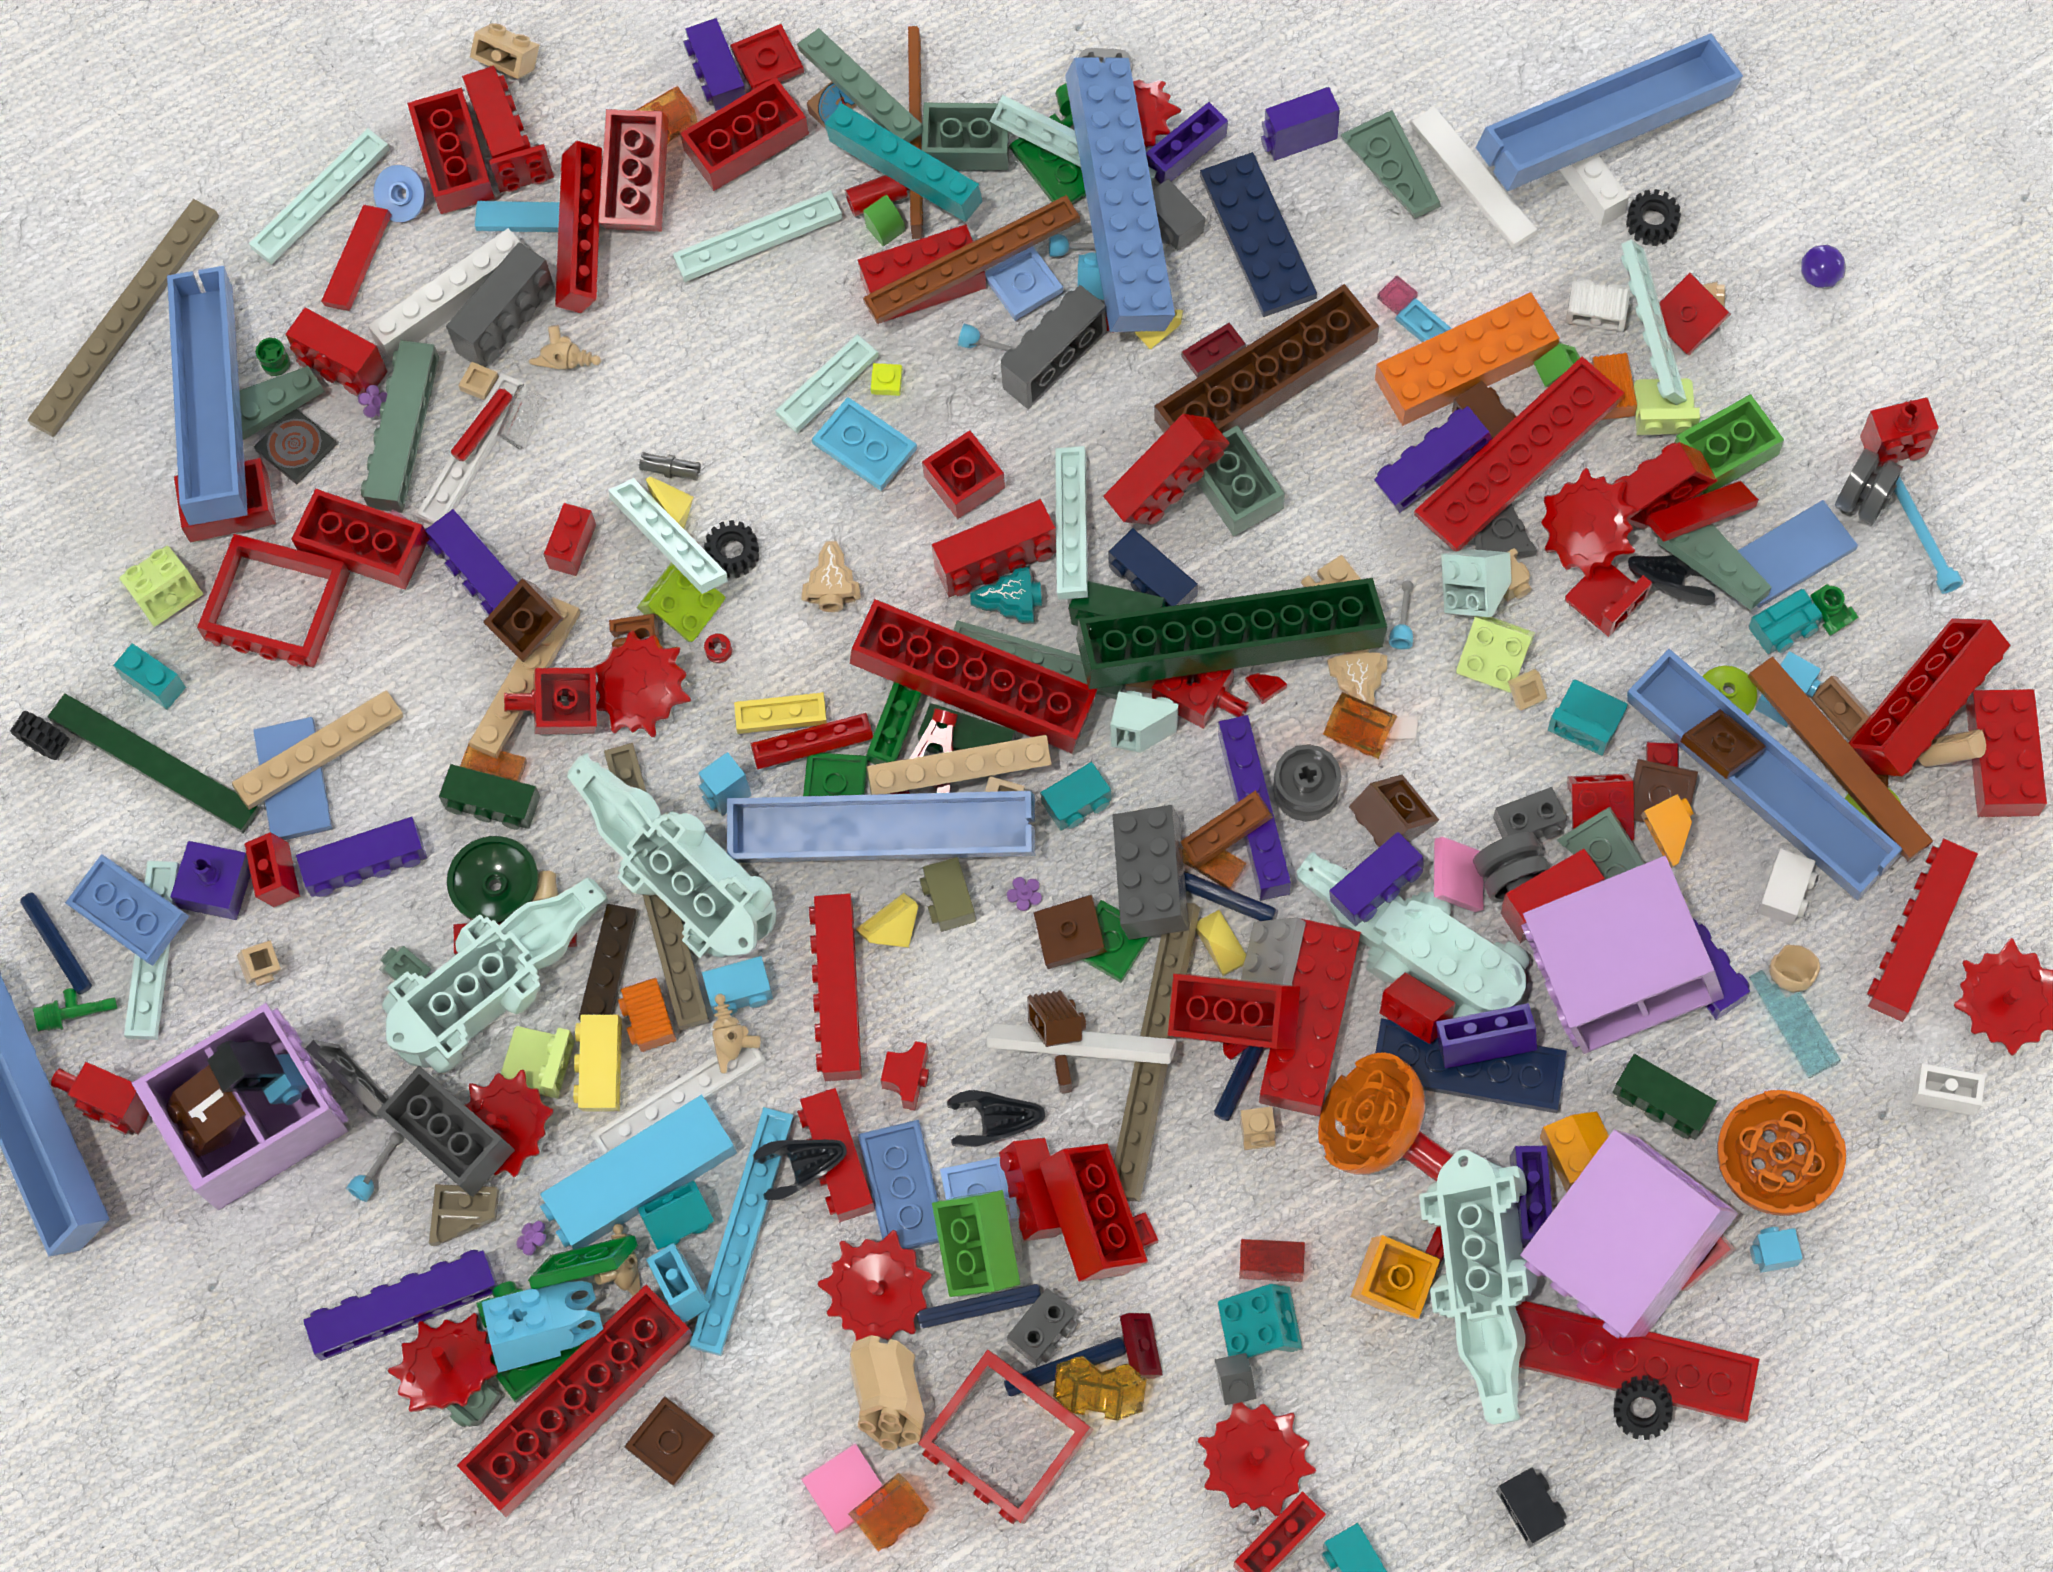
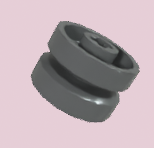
M1865 448L1837 498L1835 507L1850 513L1854 510L1859 500L1862 499L1864 501L1858 512L1859 519L1873 525L1881 510L1886 508L1897 487L1896 482L1903 470V466L1889 460L1884 463L1878 475H1876L1874 472L1880 461L1879 454Z
M1310 744L1293 747L1282 755L1276 765L1273 783L1275 802L1281 811L1292 819L1304 822L1321 819L1329 814L1337 804L1341 784L1340 766L1334 756L1322 747Z
M1521 832L1502 838L1488 845L1474 856L1473 863L1478 874L1481 877L1487 878L1484 887L1492 901H1504L1506 893L1550 868L1547 859L1544 856H1538L1541 846L1533 832Z

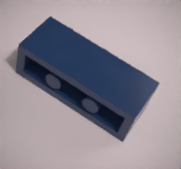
M1134 528L1108 551L1109 568L1118 577L1124 576L1130 582L1134 591L1164 597L1166 607L1189 604L1198 596V583Z

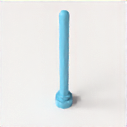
M1899 476L1894 492L1938 572L1936 583L1941 593H1950L1958 589L1963 584V580L1958 571L1948 567Z

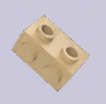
M491 23L475 32L470 58L487 66L494 65L496 70L519 79L535 69L540 45L530 41V38L525 35L515 34L506 30V27L501 24Z

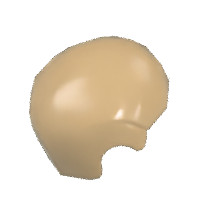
M1790 944L1785 945L1777 955L1775 954L1769 965V973L1772 980L1780 988L1792 993L1804 991L1811 987L1821 969L1818 957L1811 950L1803 946Z

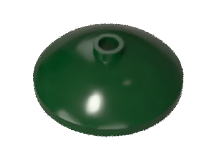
M487 836L470 842L456 854L447 873V890L455 908L470 920L481 915L484 919L488 917L491 921L495 920L497 924L504 922L527 902H532L539 883L537 865L531 853L519 842L503 836ZM495 883H500L501 887L499 890H491Z

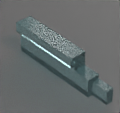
M1763 969L1749 976L1760 999L1808 1079L1841 1063L1840 1057L1800 991L1785 998L1776 983L1771 984Z

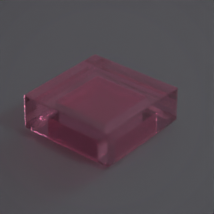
M1398 275L1377 293V299L1396 315L1413 299L1418 298V292Z

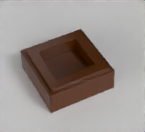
M1055 1056L1054 1062L1060 1093H1071L1072 1082L1067 1056Z

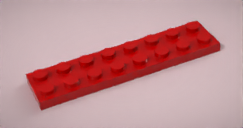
M1582 356L1415 509L1414 516L1453 551H1460L1625 398V393Z
M1523 1301L1518 1306H1515L1525 1332V1346L1519 1360L1520 1368L1617 1391L1618 1388L1621 1389L1624 1381L1630 1383L1631 1377L1637 1376V1380H1642V1375L1648 1376V1381H1652L1655 1378L1659 1380L1660 1386L1664 1384L1667 1387V1393L1671 1394L1673 1406L1741 1423L1748 1421L1759 1358L1653 1332H1648L1646 1336L1616 1338L1602 1327L1605 1321L1527 1301Z

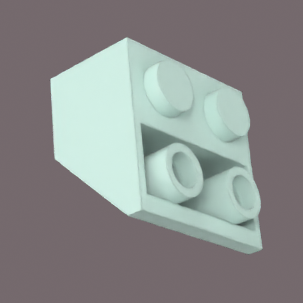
M1463 549L1441 554L1444 613L1492 617L1511 584L1510 552Z
M1136 691L1119 692L1110 724L1111 747L1141 753L1174 734L1178 728V704L1164 697L1156 699L1147 698Z

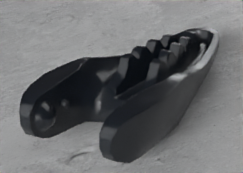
M1674 555L1632 556L1628 560L1629 569L1639 578L1644 575L1652 582L1653 586L1674 598L1705 606L1715 602V593L1711 590L1697 586H1685V579L1690 575L1704 576Z
M968 1090L960 1092L947 1101L948 1108L953 1110L976 1108L981 1115L982 1135H957L951 1139V1144L955 1147H977L999 1141L1026 1131L1045 1119L1044 1108L1036 1103L984 1091Z
M828 1139L781 1140L769 1142L760 1147L753 1154L755 1162L763 1164L769 1159L786 1155L790 1159L795 1177L793 1185L768 1189L763 1194L764 1200L787 1198L828 1173L846 1157L847 1149L845 1144L838 1140Z

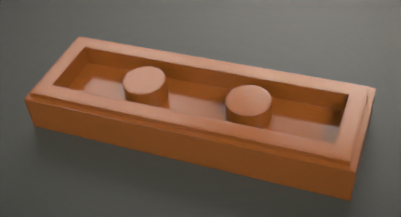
M1255 790L1181 840L1180 843L1194 866L1199 868L1272 819L1273 816L1260 794Z

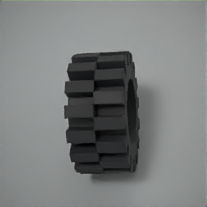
M1650 189L1645 190L1643 196L1639 193L1636 195V199L1631 201L1626 226L1629 227L1628 232L1630 235L1635 233L1634 239L1637 242L1640 238H1643L1642 244L1647 245L1648 241H1652V246H1657L1659 240L1663 245L1667 243L1668 238L1671 240L1675 232H1677L1681 213H1679L1680 206L1679 204L1675 205L1676 199L1674 197L1668 199L1669 193L1665 191L1662 196L1659 195L1660 190L1658 189L1654 190V194L1650 193ZM1646 211H1657L1664 216V222L1658 225L1649 224L1644 221L1642 215Z
M729 520V526H725L724 521L719 523L720 529L714 526L711 529L712 535L707 534L706 536L707 543L704 542L705 551L727 573V578H730V574H734L735 578H739V572L742 571L744 575L748 574V568L754 569L756 566L755 560H759V546L755 533L752 532L749 526L745 528L744 523L740 521L738 526L735 525L734 520ZM729 541H738L743 545V551L737 557L726 558L721 554L722 546Z
M28 711L21 713L10 730L11 734L19 741H22L23 744L53 760L58 759L70 741L65 733L60 732V729Z
M1643 1375L1642 1380H1637V1376L1631 1377L1630 1383L1624 1381L1622 1388H1618L1616 1391L1613 1408L1616 1424L1618 1427H1623V1433L1626 1435L1629 1432L1633 1433L1634 1439H1638L1639 1435H1644V1440H1650L1651 1434H1654L1656 1438L1660 1436L1661 1430L1665 1432L1668 1429V1422L1671 1423L1673 1403L1671 1394L1667 1393V1387L1664 1384L1660 1386L1658 1379L1653 1378L1652 1381H1648V1376ZM1646 1397L1654 1402L1656 1410L1648 1418H1639L1631 1412V1403L1636 1398Z

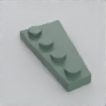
M1393 110L1341 134L1342 140L1414 219L1441 207L1440 201Z
M309 366L239 390L243 440L325 392Z
M1713 524L1665 542L1658 537L1657 543L1750 610L1769 595L1771 586Z
M1608 807L1557 839L1572 854L1585 849L1605 878L1604 880L1646 864L1611 807Z

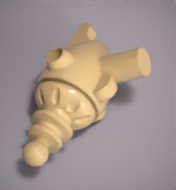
M559 325L548 326L550 344L541 348L539 357L529 360L531 365L556 369H573L578 364L582 367L585 364L590 366L591 362L594 365L601 363L599 356L594 355L592 357V352L587 354L584 349L581 352L579 347L573 344L569 337H561Z
M718 994L715 997V1002L718 1006L714 1007L717 1010L714 1016L718 1017V1020L713 1025L715 1030H712V1036L720 1072L726 1073L728 1062L738 1057L741 1048H760L761 1039L760 1036L748 1035L747 1027L741 1026L736 1018L731 1017L730 1014L733 1012L728 1010L729 1004H724L725 996Z
M621 1224L613 1226L615 1235L611 1236L612 1240L627 1236V1234L622 1233L624 1228ZM633 1251L618 1269L595 1274V1282L601 1285L614 1281L621 1290L629 1291L633 1297L641 1289L638 1259L635 1252Z

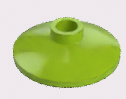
M1718 666L1710 669L1702 676L1747 716L1752 712L1757 702V688L1748 678V674L1745 671L1733 666ZM1725 686L1731 687L1734 692L1728 694L1723 688Z

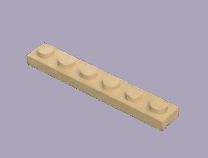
M552 598L564 619L525 662L517 658L469 741L470 748L496 759L498 758L524 711L504 712V693H531V690H534L533 674L535 668H549L580 615L578 607L557 598Z
M385 690L232 782V786L248 810L400 720L403 718V712L388 691Z
M1047 735L876 764L866 766L871 795H878L1052 764Z

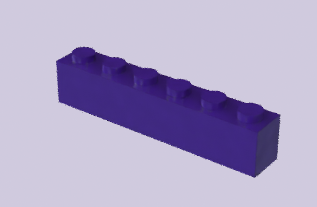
M1245 715L1218 721V736L1235 804L1256 790L1273 816L1272 819L1244 837L1259 900L1263 901L1290 895L1291 881L1249 717Z
M470 1250L460 1255L459 1260L448 1263V1261L436 1263L430 1267V1271L420 1275L418 1273L405 1275L400 1279L401 1282L394 1285H379L370 1290L371 1294L360 1298L358 1296L348 1297L340 1302V1306L332 1309L320 1308L310 1314L311 1317L303 1319L314 1355L320 1361L416 1325L419 1321L424 1322L491 1296L493 1289L498 1286L489 1257L484 1250L479 1252L478 1250Z

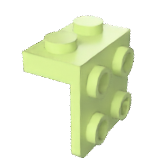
M1639 379L1634 382L1633 386L1637 402L1635 412L1636 435L1680 434L1699 423L1700 409L1694 408L1693 383L1690 379H1681L1687 401L1678 405L1661 396L1657 387V383L1660 382L1659 379Z

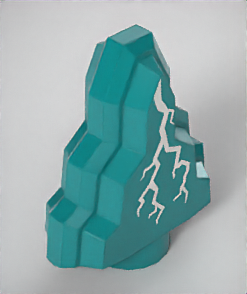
M1030 566L1014 570L1013 574L1000 577L996 584L984 585L971 592L970 604L985 611L998 610L1003 617L1016 618L1019 623H1034L1035 607L1042 606L1041 583L1032 581Z

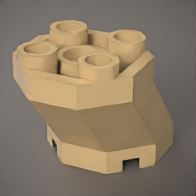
M871 1335L853 1342L850 1352V1371L860 1407L857 1427L873 1440L879 1442L883 1449L895 1450L898 1446L905 1447L919 1442L924 1431L925 1414L914 1374L915 1355L897 1340L889 1339L888 1344L879 1342L880 1337Z

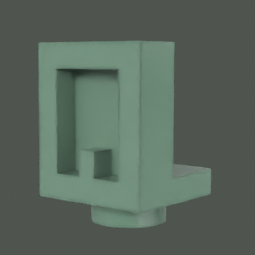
M399 946L396 949L391 947L380 959L383 965L379 970L383 974L389 975L393 980H397L407 971L411 975L416 973L418 976L422 975L425 977L431 970L405 946Z
M485 1381L481 1391L471 1395L465 1407L453 1404L448 1406L447 1409L452 1413L450 1415L451 1419L462 1427L479 1426L502 1395Z

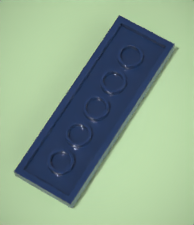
M1251 152L1200 170V178L1262 316L1266 317L1317 299L1316 289L1254 153Z
M1381 1018L1375 1053H1390L1408 1063L1418 1075L1423 1090L1552 1113L1558 1112L1567 1050L1537 1045V1050L1445 1068L1438 1045V1037L1429 1044L1393 1021Z

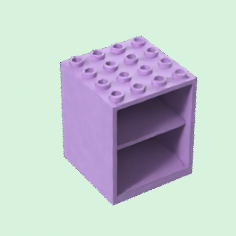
M1666 855L1523 913L1527 922L1521 925L1523 932L1534 951L1533 956L1537 966L1546 980L1544 983L1555 1007H1557L1556 1012L1562 1027L1565 1029L1574 1048L1580 1046L1584 1054L1724 998L1715 970Z
M267 1003L132 1082L192 1188L217 1210H220L349 1132L344 1124L349 1121L341 1106L333 1099V1092L325 1079L317 1072L316 1069L318 1067L310 1054L302 1047L301 1043L303 1042L296 1030L286 1020L284 1015L280 1013L278 1008L272 1011ZM229 1040L234 1042H246L249 1040L269 1042L275 1055L289 1054L308 1085V1088L301 1093L302 1097L290 1105H285V1103L270 1104L263 1091L232 1092L246 1116L230 1144L198 1158L193 1149L187 1147L182 1131L177 1123L172 1122L167 1113L166 1105L173 1091L208 1066L207 1059L217 1052L216 1048L220 1044Z
M1614 1129L1520 1256L1527 1260L1524 1266L1539 1277L1542 1275L1550 1278L1553 1281L1550 1286L1564 1297L1567 1295L1573 1296L1579 1302L1576 1306L1591 1318L1595 1316L1605 1321L1602 1327L1616 1338L1642 1337L1648 1334L1738 1213L1636 1135Z

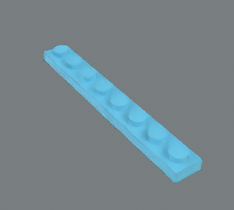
M763 1107L705 1294L711 1307L701 1312L698 1316L689 1345L692 1349L722 1356L769 1200H764L763 1194L768 1189H773L783 1155L761 1164L754 1161L753 1154L769 1142L788 1140L794 1121V1115Z

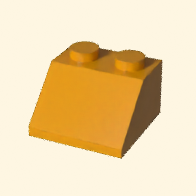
M1678 794L1645 810L1641 814L1662 856L1666 855L1671 868L1679 864L1692 824L1690 817L1694 814L1687 799L1681 800Z
M1597 1111L1570 1115L1542 1128L1540 1139L1543 1145H1547V1154L1566 1193L1609 1137Z
M1384 1235L1371 1238L1350 1297L1380 1310L1419 1319L1440 1259Z

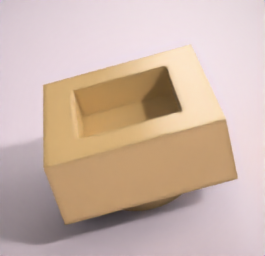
M471 362L458 386L460 391L485 400L499 376L496 371Z
M1535 669L1508 681L1515 705L1521 711L1547 699L1540 673Z

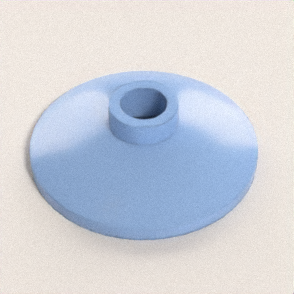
M404 165L389 166L378 175L374 184L375 204L379 208L390 211L392 214L390 217L391 221L407 222L414 219L421 212L426 197L425 186L421 177L412 168ZM403 189L406 190V198L402 196Z

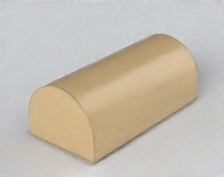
M1978 729L1935 737L1931 741V746L1918 759L1923 766L1929 767L1980 758L1986 751L1983 731Z

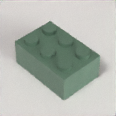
M924 102L922 151L954 170H1008L1010 132L990 122L998 103Z
M1238 425L1223 433L1230 444L1223 450L1224 455L1215 463H1211L1204 470L1203 477L1197 481V484L1233 537L1284 509L1285 493Z

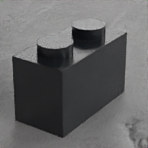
M229 1040L220 1044L216 1048L217 1052L207 1059L223 1092L264 1091L285 1074L269 1042H254V1040L234 1042Z
M1533 1467L1499 1485L1496 1490L1529 1549L1562 1531L1566 1526L1564 1520L1567 1519L1561 1504L1558 1501L1553 1503L1547 1493L1550 1490L1547 1480L1541 1472L1536 1474Z

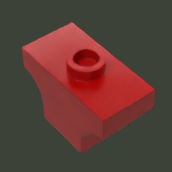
M915 1041L911 1049L903 1053L887 1051L880 1080L882 1089L898 1093L901 1096L904 1109L915 1111L920 1088L927 1086L929 1069L925 1068L929 1054L927 1043Z

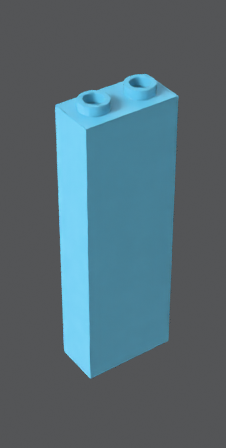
M701 1094L540 1193L545 1202L540 1207L549 1222L554 1219L557 1221L561 1229L557 1230L556 1234L565 1248L569 1245L573 1249L585 1247L611 1232L615 1224L622 1225L640 1214L637 1208L695 1180L737 1154V1151Z

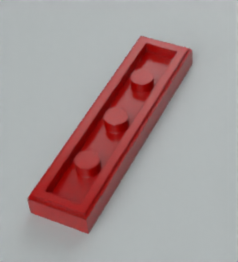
M369 205L362 206L321 300L324 306L350 311L392 215L388 209Z
M1740 480L1650 514L1646 523L1665 542L1757 506L1759 499Z
M867 713L750 744L758 770L871 740L873 733Z

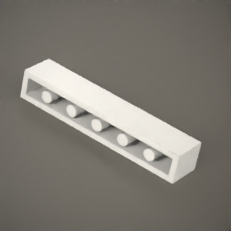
M509 228L370 323L368 327L375 343L392 361L393 353L395 350H398L400 340L419 342L444 325L458 313L520 241Z

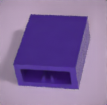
M1330 87L1265 109V121H1262L1264 135L1261 136V142L1265 152L1270 151L1274 161L1338 138L1340 109Z

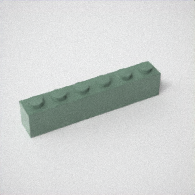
M400 340L398 350H395L393 353L392 366L394 369L392 376H388L386 381V392L388 394L386 402H382L380 406L381 423L380 427L374 431L373 442L375 448L367 461L369 473L367 480H363L361 485V497L364 498L369 507L382 511L403 513L439 362V355L434 344Z

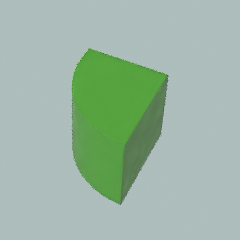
M887 195L863 210L866 228L883 247L906 231L901 215Z
M1560 343L1533 363L1544 386L1549 387L1580 359V356L1575 347Z

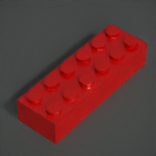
M1952 618L1848 743L1875 774L1902 777L1912 769L1913 763L1931 746V741L1936 735L1948 726L1950 718L1958 709L1966 704L1970 694L1985 681V676L2003 659V654L2011 645L1991 620Z
M1302 919L1306 924L1292 981L1293 986H1301L1295 1049L1270 1048L1261 1085L1259 1103L1320 1117L1361 932Z

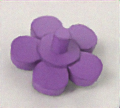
M370 385L366 388L367 393L359 395L358 402L363 406L367 405L363 410L366 417L372 418L376 414L380 417V406L382 402H386L387 393H379L377 386Z
M1017 877L1013 880L1014 889L1008 890L1007 899L1012 903L1017 902L1018 910L1027 911L1029 909V902L1032 905H1038L1041 902L1042 896L1039 892H1036L1039 889V882L1036 879L1028 880L1026 885L1022 877Z
M536 1221L534 1224L527 1223L522 1228L521 1233L523 1235L517 1240V1248L523 1250V1253L528 1256L532 1255L536 1250V1245L542 1246L545 1243L546 1235L542 1233L545 1229V1224L541 1221Z

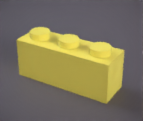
M581 1015V1022L576 1023L575 1040L580 1042V1054H575L574 1070L575 1073H579V1085H574L573 1089L574 1103H578V1108L583 1112L620 1111L622 1018L619 1015Z

